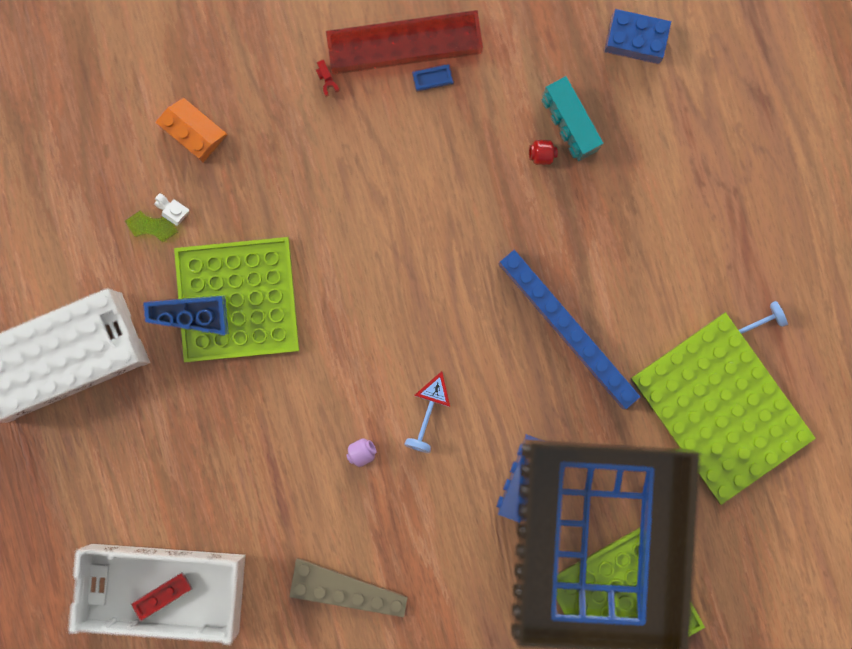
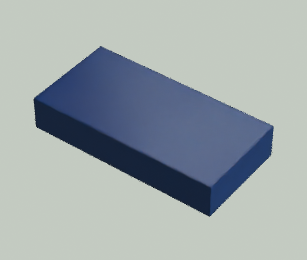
M449 64L412 72L416 92L453 84Z

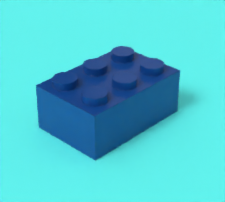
M615 9L611 18L604 52L660 64L664 58L671 21Z

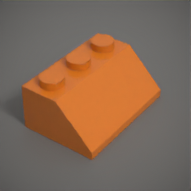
M185 98L169 106L155 122L202 163L205 162L228 135Z

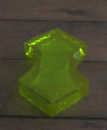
M141 210L125 220V223L135 237L151 234L156 236L161 242H164L178 233L174 224L165 217L150 218Z

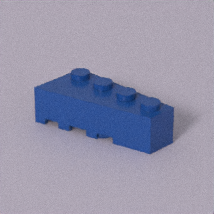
M225 295L148 301L143 303L145 322L211 332L220 335L229 334Z
M526 434L522 444H525V440L540 439ZM522 444L518 448L516 462L514 461L511 466V476L505 481L503 490H505L504 495L499 497L496 504L498 515L519 523L521 518L518 516V505L522 504V497L519 496V486L523 484V476H520L521 464H524V456L521 455Z

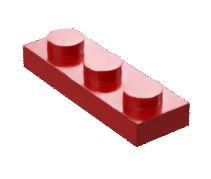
M182 572L136 600L131 606L140 621L193 588Z

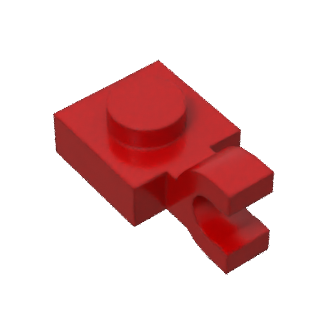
M324 59L318 61L316 72L319 79H324L325 81L323 92L325 97L329 96L327 91L329 87H333L335 92H338L339 88L333 82Z

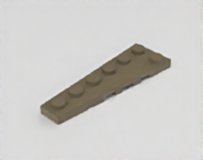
M299 558L296 559L290 591L291 598L404 617L407 596L365 583L353 577L320 567L317 564Z

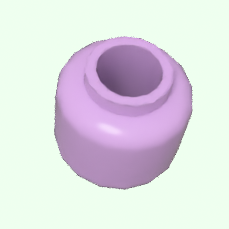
M363 438L349 445L347 459L351 464L362 467L374 460L377 453L372 441Z

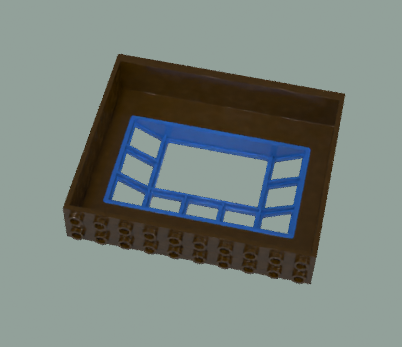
M525 440V444H522L521 455L524 456V464H521L520 476H523V484L519 486V496L522 497V504L518 505V516L521 518V524H517V536H519L520 541L519 544H516L518 564H515L514 568L517 584L513 586V596L516 598V604L512 605V616H514L515 624H511L513 641H516L517 646L520 648L689 649L700 452L679 448ZM566 467L588 469L584 489L563 488ZM595 469L617 470L613 491L591 490ZM624 471L646 472L641 493L620 492ZM562 495L584 496L583 520H561ZM592 496L642 500L636 586L586 584L590 498ZM560 526L582 527L580 552L559 551ZM559 557L580 558L578 583L557 582ZM557 589L579 590V615L557 614ZM586 590L608 592L609 617L586 615ZM615 592L637 594L638 618H619L615 616Z

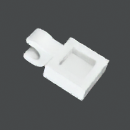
M161 193L155 198L156 202L154 205L163 210L162 216L176 226L189 214V209L174 199L170 203Z

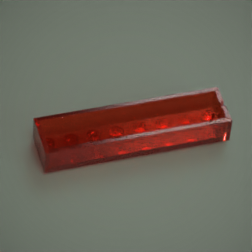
M478 10L326 31L332 74L482 54L483 51Z

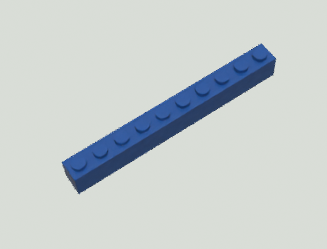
M515 250L499 262L498 265L622 409H627L641 397Z

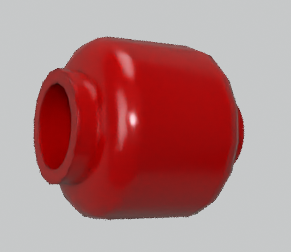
M535 140L529 146V159L535 165H550L553 163L554 158L558 156L557 146H554L551 140Z

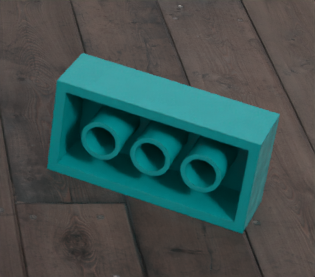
M567 76L546 86L542 95L543 98L541 99L542 103L552 113L551 119L555 125L559 126L561 138L564 142H568L571 156L579 162L599 151L604 143Z

